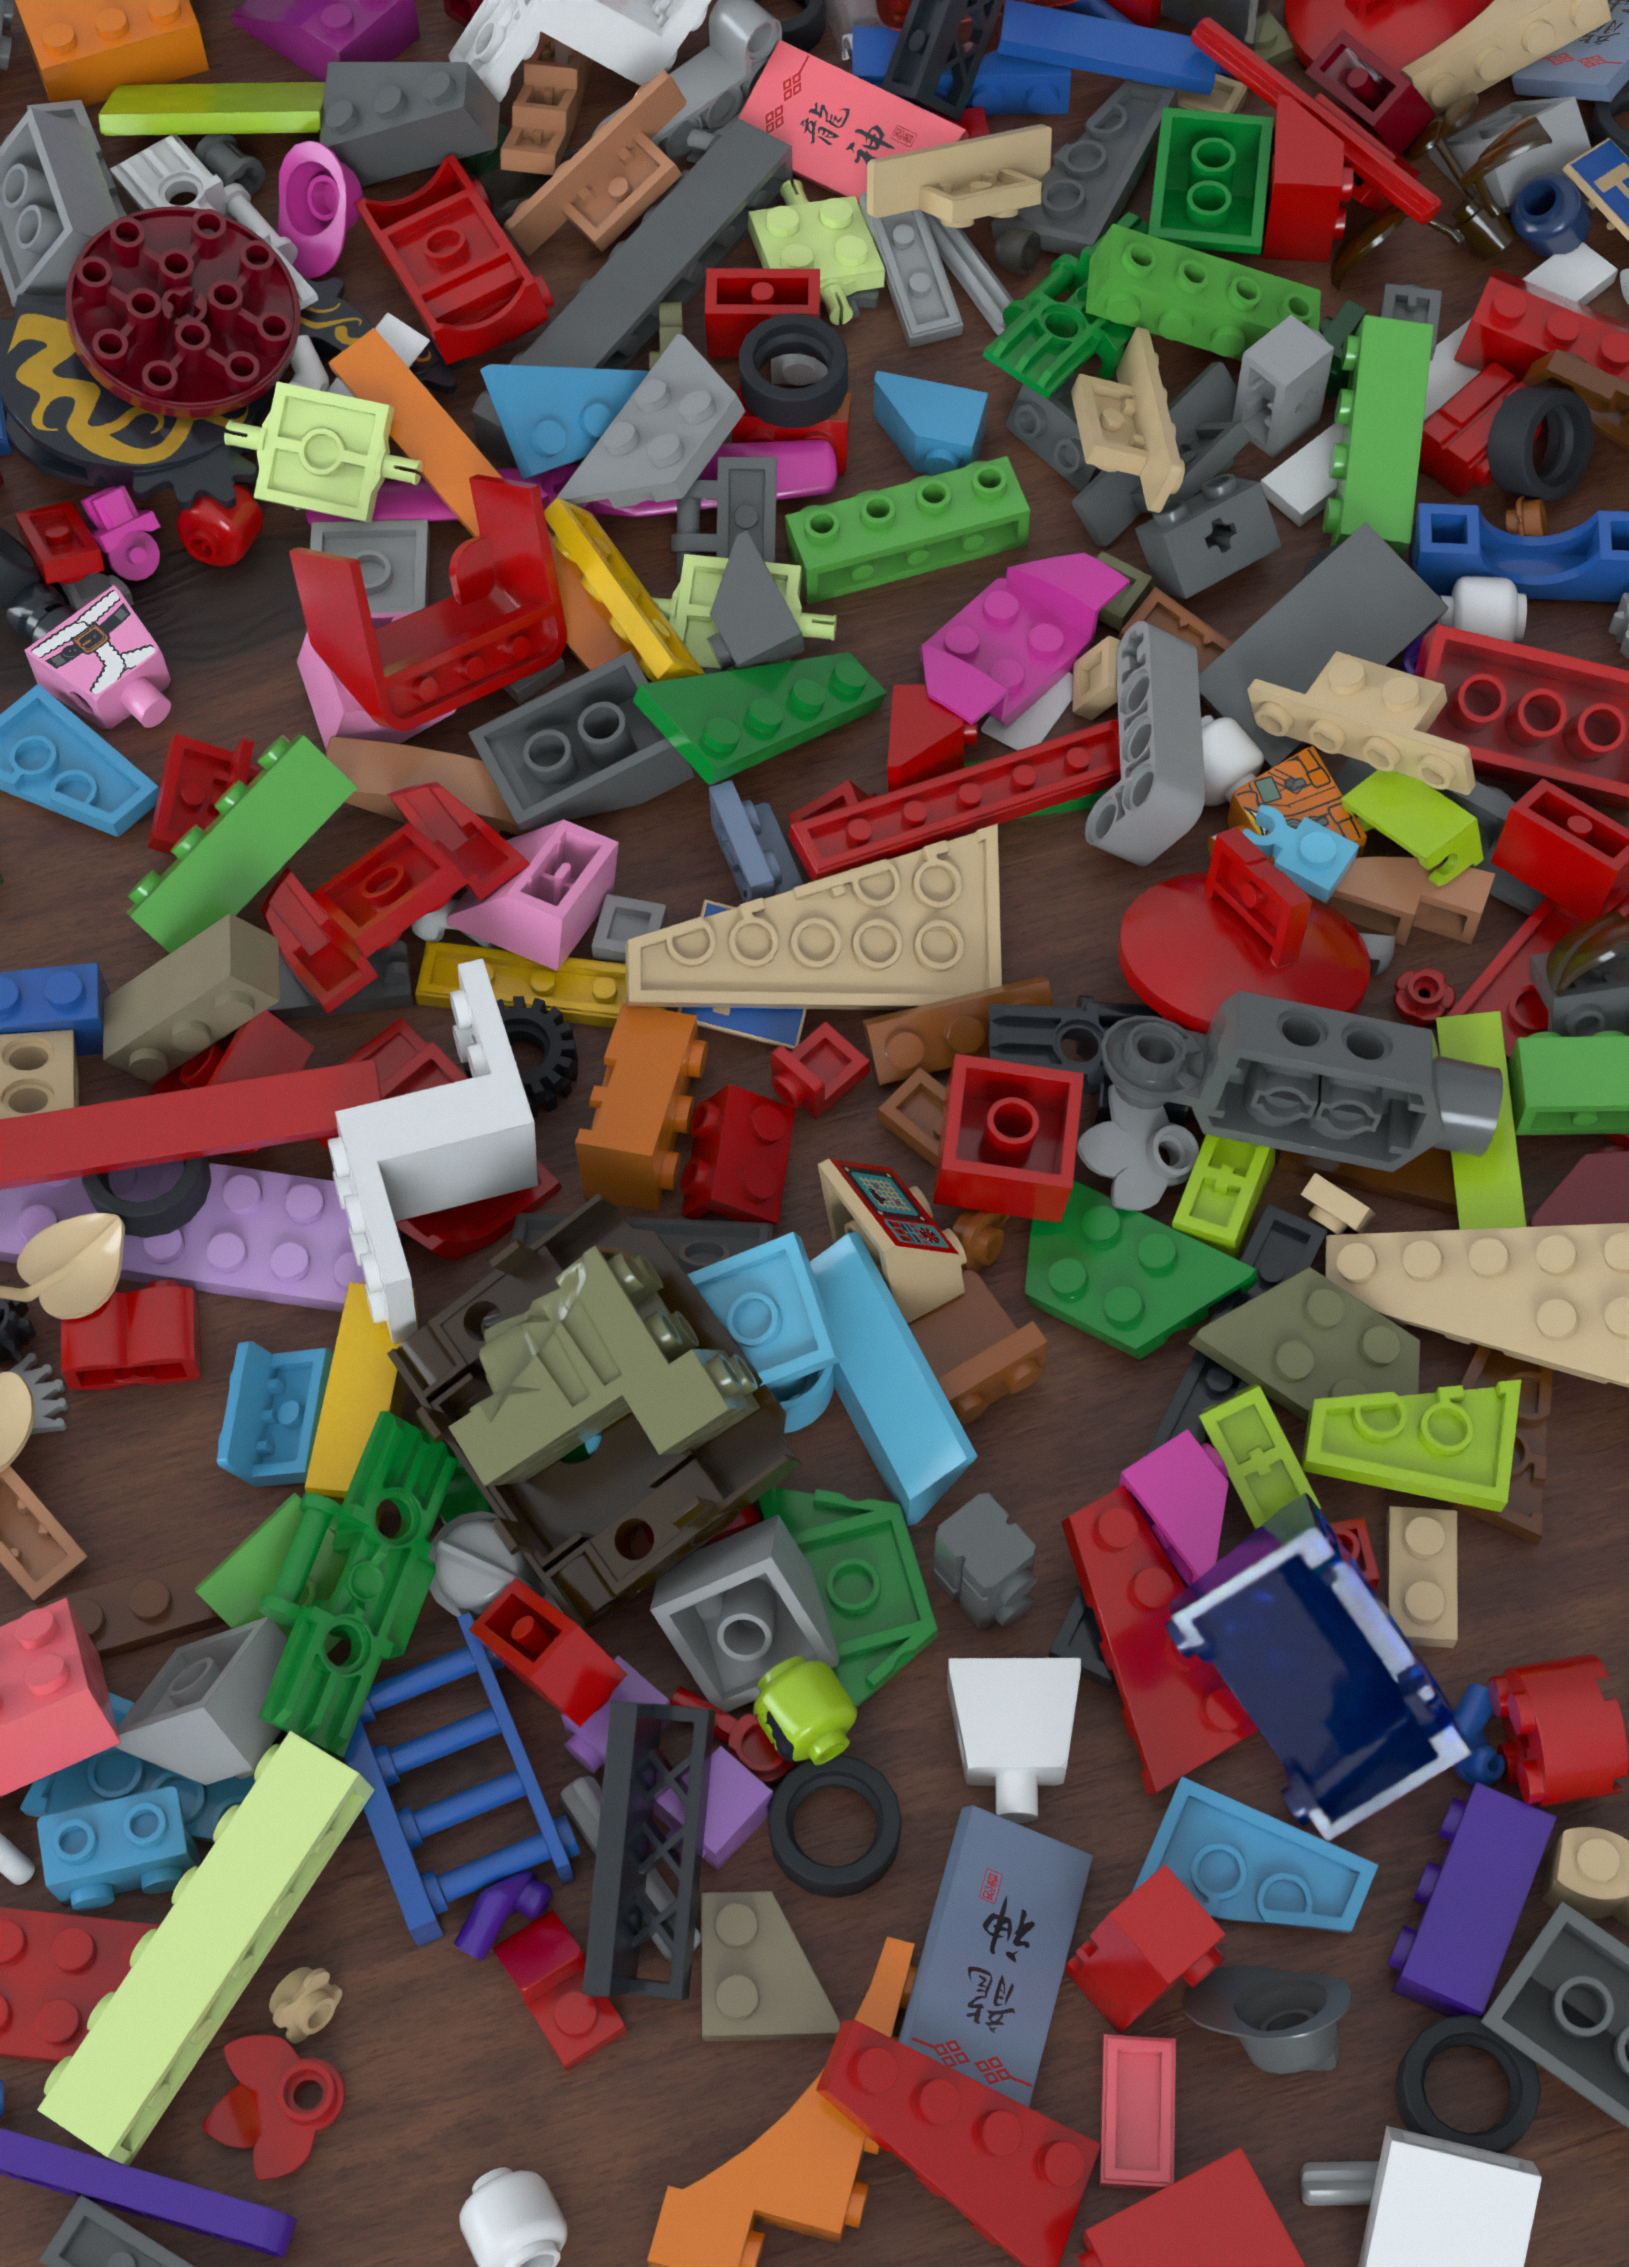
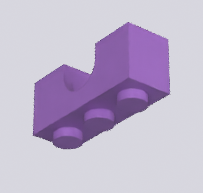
M619 1655L614 1661L628 1675L612 1692L609 1701L600 1710L594 1712L581 1728L564 1714L561 1715L566 1735L569 1737L564 1744L566 1749L581 1765L592 1773H595L600 1766L605 1769L611 1701H634L670 1705L668 1698ZM662 1719L661 1732L672 1720ZM722 1746L712 1754L702 1854V1858L717 1871L722 1868L768 1817L773 1797V1791ZM658 1769L656 1775V1784L664 1778L658 1771ZM689 1772L681 1778L687 1785V1787L689 1782ZM672 1788L659 1797L653 1806V1814L671 1829L666 1835V1838L670 1839L684 1826L686 1813L685 1805ZM683 1843L676 1848L681 1855Z

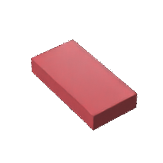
M1103 2035L1099 2187L1160 2191L1174 2183L1175 2038Z

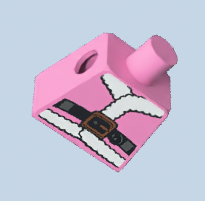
M114 585L25 649L37 684H40L51 695L102 729H113L131 714L144 727L151 728L160 724L170 712L171 703L161 693L168 688L171 682L163 654L120 590Z

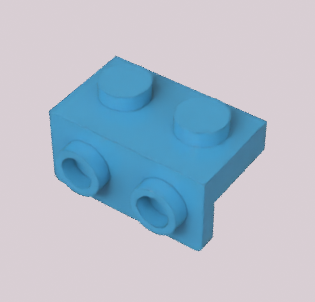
M253 1341L238 1343L234 1367L230 1374V1389L223 1427L218 1439V1466L255 1488L306 1483L334 1353L327 1348L271 1354Z
M174 1786L45 1815L37 1821L45 1885L63 1906L72 1905L74 1910L86 1911L102 1908L115 1901L114 1894L140 1888L146 1894L173 1891L189 1869L201 1865L198 1846L185 1828L180 1793Z

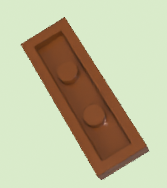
M1038 976L862 1020L875 1081L879 1085L907 1079L919 1067L927 1073L951 1068L955 1054L989 1058V1003L1054 1007L1049 980L1044 976Z

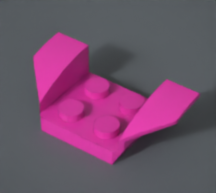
M1086 553L1057 556L1007 567L1006 578H997L924 644L921 643L919 662L923 664L928 697L945 706L972 726L988 713L1008 728L1073 669V662L1088 652L1090 644L1095 637L1099 611L1130 584V580Z

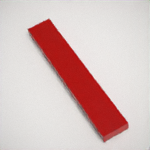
M1118 718L791 824L788 837L813 882L883 859L889 860L912 853L940 841H950L974 833L979 829L1001 824L1112 787L1121 780Z
M375 1059L0 1119V1190L339 1135L336 1111L382 1100Z

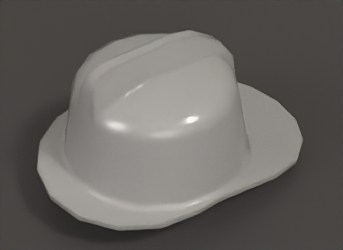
M483 1511L462 1514L444 1525L432 1540L431 1544L433 1546L428 1558L435 1564L436 1571L429 1589L436 1602L453 1615L458 1617L470 1612L473 1622H475L514 1578L562 1612L524 1554L518 1551L511 1555L492 1528V1522L498 1518L496 1514Z

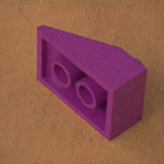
M247 0L230 15L233 24L321 82H326L328 62H391L420 37L415 0Z

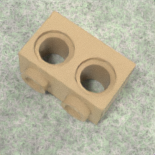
M73 1030L0 1035V1119L80 1107L79 1070Z

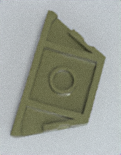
M1311 1267L1202 1327L1193 1335L1188 1343L1249 1385L1254 1383L1259 1385L1264 1395L1306 1423L1308 1422L1309 1409L1314 1399L1394 1392L1398 1396L1415 1395L1419 1392L1420 1340Z

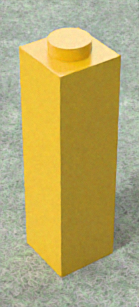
M349 1282L305 1483L306 1493H315L328 1497L341 1505L380 1411H388L401 1418L408 1386L387 1355L393 1348L397 1349L402 1342L392 1344L386 1321L374 1324L364 1285L366 1284ZM412 1288V1289H413V1297H414V1305H415V1313H416V1321H417V1329L419 1330L420 1320H419V1314H418V1308H417V1302H416V1295H415V1289ZM384 1501L380 1503L376 1511L377 1527L380 1525Z

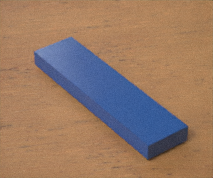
M1005 0L997 53L1208 96L1211 94L1215 83L1216 62L1191 42L1190 36L1014 0Z

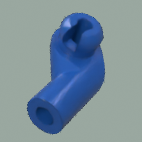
M1470 1683L1444 1729L1443 1743L1458 1777L1472 1786L1476 1782L1486 1786L1494 1784L1501 1779L1505 1771V1760L1503 1755H1494L1496 1751L1494 1747L1490 1746L1483 1732L1493 1714V1709L1489 1699L1488 1688L1476 1683Z

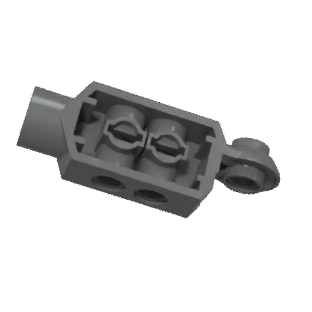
M1240 990L1221 1002L1220 1007L1214 1013L1207 1034L1185 1030L1178 1024L1159 1017L1136 1015L1117 1021L1106 1030L1101 1043L1105 1071L1113 1081L1115 1091L1120 1098L1131 1106L1139 1109H1155L1163 1106L1166 1102L1191 1106L1203 1134L1388 1172L1396 1171L1431 1147L1476 1157L1483 1156L1493 1138L1502 1101L1503 1078L1501 1070L1497 1067L1439 1056L1433 1032L1430 1029Z

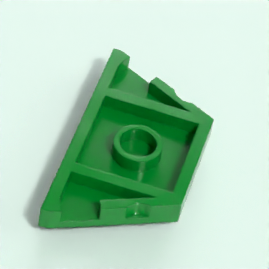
M1073 1180V1188L1060 1223L1032 1219L1024 1292L1028 1303L1138 1360L1165 1344L1172 1333L1182 1329H1189L1208 1317V1308L1238 1289L1244 1294L1252 1289L1258 1281L1255 1268L1138 1211L1116 1208L1113 1206L1110 1197Z
M775 1485L757 1499L762 1520L765 1521L779 1515L809 1563L839 1655V1663L837 1666L832 1667V1669L858 1708L933 1642L938 1634L936 1621L901 1506L898 1503L870 1498L854 1501L848 1499L842 1493L816 1489L815 1494L779 1488Z

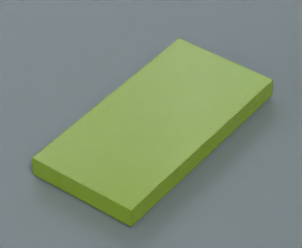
M326 82L117 85L98 114L100 132L104 136L319 133L321 131Z

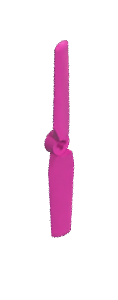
M824 439L724 443L701 472V480H718V457L777 458L776 500L823 495L832 492L837 479V461L833 447ZM569 464L524 481L519 469L505 468L496 469V471L503 479L538 484L545 511L580 465ZM423 477L418 485L398 480L383 482L377 493L372 521L428 519V522L458 520ZM609 499L584 503L583 509L591 512L595 518L599 514L644 517L677 513V500L662 502L647 500L636 506L614 509ZM717 500L700 501V510L717 508ZM305 510V516L310 525L312 522L355 521Z

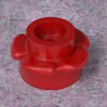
M1424 967L1419 972L1408 970L1397 978L1394 985L1397 993L1394 995L1393 1001L1397 1011L1403 1020L1414 1026L1427 1027L1434 1025L1436 1018L1443 1017L1445 1011H1450L1455 1003L1454 988L1446 984V977L1443 973L1433 968ZM1427 991L1430 997L1423 998L1419 996L1418 992Z

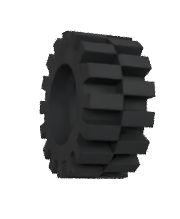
M513 996L514 1007L505 1009L503 1000L500 999L497 1000V1005L509 1043L532 1042L539 1045L545 1053L539 1067L530 1072L520 1074L532 1116L536 1118L539 1117L537 1105L543 1103L548 1112H551L558 1107L556 1095L559 1094L564 1099H567L572 1092L570 1081H577L578 1057L573 1029L569 1021L564 1023L562 1012L555 1006L547 1013L544 1000L534 998L532 1007L526 1008L524 996ZM469 1062L463 1063L466 1076L469 1079L473 1078Z

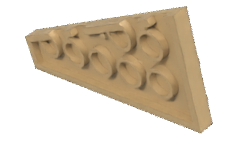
M998 824L979 829L975 833L950 841H940L925 846L921 850L896 858L883 859L794 887L793 890L775 896L755 899L740 904L736 908L708 917H698L628 939L625 944L626 1007L906 1010L1002 986Z
M1629 1223L1326 1235L1325 1277L1393 1323L1402 1326L1406 1324L1444 1334L1450 1340L1468 1345L1472 1342L1503 1351L1504 1355L1599 1383L1606 1384L1610 1382L1629 1388Z

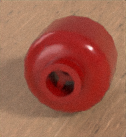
M240 483L234 484L237 502L233 508L226 509L212 498L202 496L197 499L193 508L181 510L177 518L176 528L181 542L195 559L212 566L227 567L234 565L241 560L260 535L263 528V514L257 499L254 498V494L246 486Z

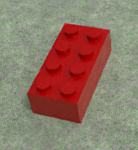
M1436 624L1422 638L1414 675L1444 684L1447 696V703L1426 733L1468 747L1471 753L1474 774L1533 788L1541 779H1545L1579 800L1629 812V671Z

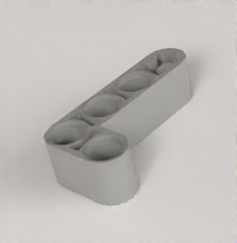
M718 0L709 16L710 46L669 74L687 103L651 141L673 162H676L693 149L692 146L687 145V138L692 129L696 128L713 134L742 111L779 40H782L780 21L754 0ZM626 105L603 120L593 132L591 139L603 123L610 121Z
M1137 621L1124 634L1116 657L1121 780L1093 806L1086 822L1085 838L1090 845L1135 865L1146 866L1196 824L1205 804V778L1196 647L1192 643L1146 621Z

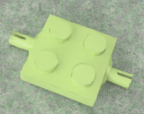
M793 179L792 187L791 181L788 180L780 188V194L786 206L748 211V231L762 268L820 269L821 301L825 304L829 319L832 324L839 325L840 316L842 324H845L853 316V311L846 297L857 291L884 287V265L855 196L809 202L802 183L799 180Z
M282 382L276 383L272 408L262 427L229 420L226 425L227 430L248 436L224 434V441L228 446L233 445L257 450L259 473L254 498L369 524L372 523L378 490L385 478L418 485L421 479L420 475L399 469L404 468L422 472L423 468L422 460L390 455L388 439L395 409L392 406Z
M684 554L681 581L673 592L672 599L654 597L652 599L702 669L715 668L722 670L707 638L715 634L710 612L729 558ZM765 562L797 622L802 636L831 639V641H834L837 615L802 613L799 600L802 567L800 565ZM731 666L725 670H734L733 666Z

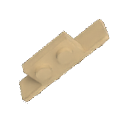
M1044 124L871 159L867 164V214L874 218H881L919 209L940 218L942 225L952 228L972 226L974 219L985 216L996 218L1014 217L1018 214V209L1041 204L1042 182L1040 180L1050 170L1052 129Z
M1136 327L1116 370L1118 383L1079 373L1071 390V396L1085 462L1103 471H1120L1140 476L1147 510L1160 513L1169 495L1178 492L1184 478L1185 463L1183 459H1180L1175 439L1176 426L1171 422L1167 406V390L1162 385L1158 369L1159 357L1154 352L1149 329Z
M1336 651L1306 694L1259 679H1254L1247 689L1255 723L1274 736H1287L1315 745L1318 749L1329 754L1339 753L1369 763L1380 771H1394L1420 779L1430 787L1439 790L1449 789L1469 795L1476 785L1470 749L1465 745L1426 733L1447 703L1444 684Z

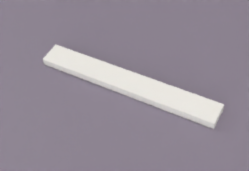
M1582 242L1572 252L1554 254L1522 280L1586 305L1615 282L1618 269ZM1470 320L1436 345L1433 360L1430 361L1424 421L1481 372L1453 360ZM1334 423L1261 479L1260 483L1265 498L1299 527L1324 509L1329 497H1336L1337 479L1329 478L1328 473L1334 443H1342L1343 425Z

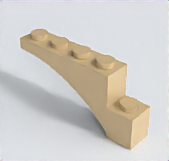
M1494 0L1458 33L1431 52L1402 68V75L1413 84L1435 112L1436 116H1438L1471 91L1478 94L1611 21L1608 0Z

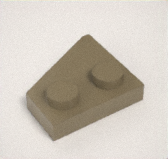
M773 1892L701 1893L703 2042L836 2039L840 2029V2021Z

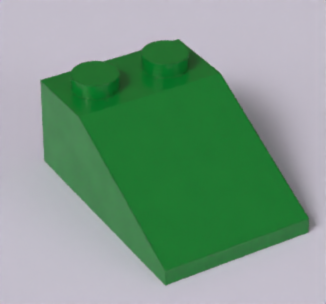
M1163 107L1148 235L1187 248L1260 255L1274 117Z

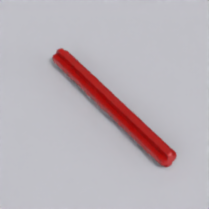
M1205 17L1199 21L1197 27L1190 35L1191 42L1274 109H1276L1278 95L1290 96L1344 142V164L1347 167H1353V172L1419 224L1426 225L1432 221L1442 204L1436 195L1210 17Z

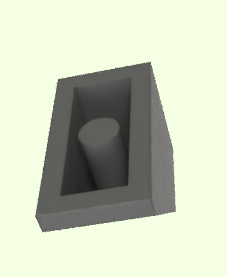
M748 530L738 534L710 612L715 634L708 637L707 640L722 670L731 666L735 670L781 663L805 651L802 632Z

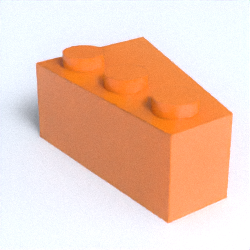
M14 0L27 44L50 103L82 100L85 108L107 101L117 85L166 84L210 71L199 23L189 0Z
M622 1003L604 1056V1065H607L603 1084L602 1086L594 1085L590 1097V1107L596 1108L591 1130L580 1128L575 1141L584 1198L591 1199L599 1193L619 1205L659 1211L664 1189L675 1190L680 1171L681 1153L674 1152L678 1133L688 1134L690 1121L694 1112V1097L687 1094L691 1077L702 1078L708 1051V1042L699 1040L697 1015L651 1007H626V1003Z

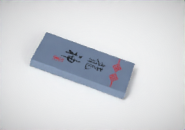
M1608 0L1611 21L1516 72L1511 78L1515 94L1552 98L1575 96L1577 100L1611 102L1629 80V0Z
M974 1805L963 1807L960 1812L898 2042L1029 2107L1093 1855Z

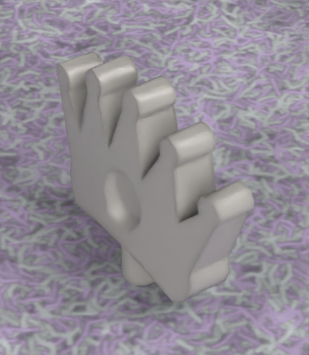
M29 1353L8 1371L21 1376L32 1392L35 1404V1418L30 1436L38 1433L64 1431L67 1428L65 1421L62 1418H57L56 1420L51 1418L61 1411H67L69 1405L64 1398H59L58 1400L51 1399L58 1393L64 1392L66 1386L61 1379L44 1383L47 1378L54 1375V1370L49 1364L43 1365L42 1368L31 1370L32 1366L38 1364V1358L34 1353Z

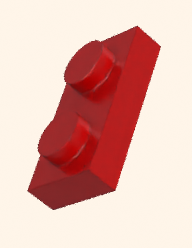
M72 501L15 514L19 536L46 584L55 582L61 584L76 583L85 579L88 574L104 571L101 550Z

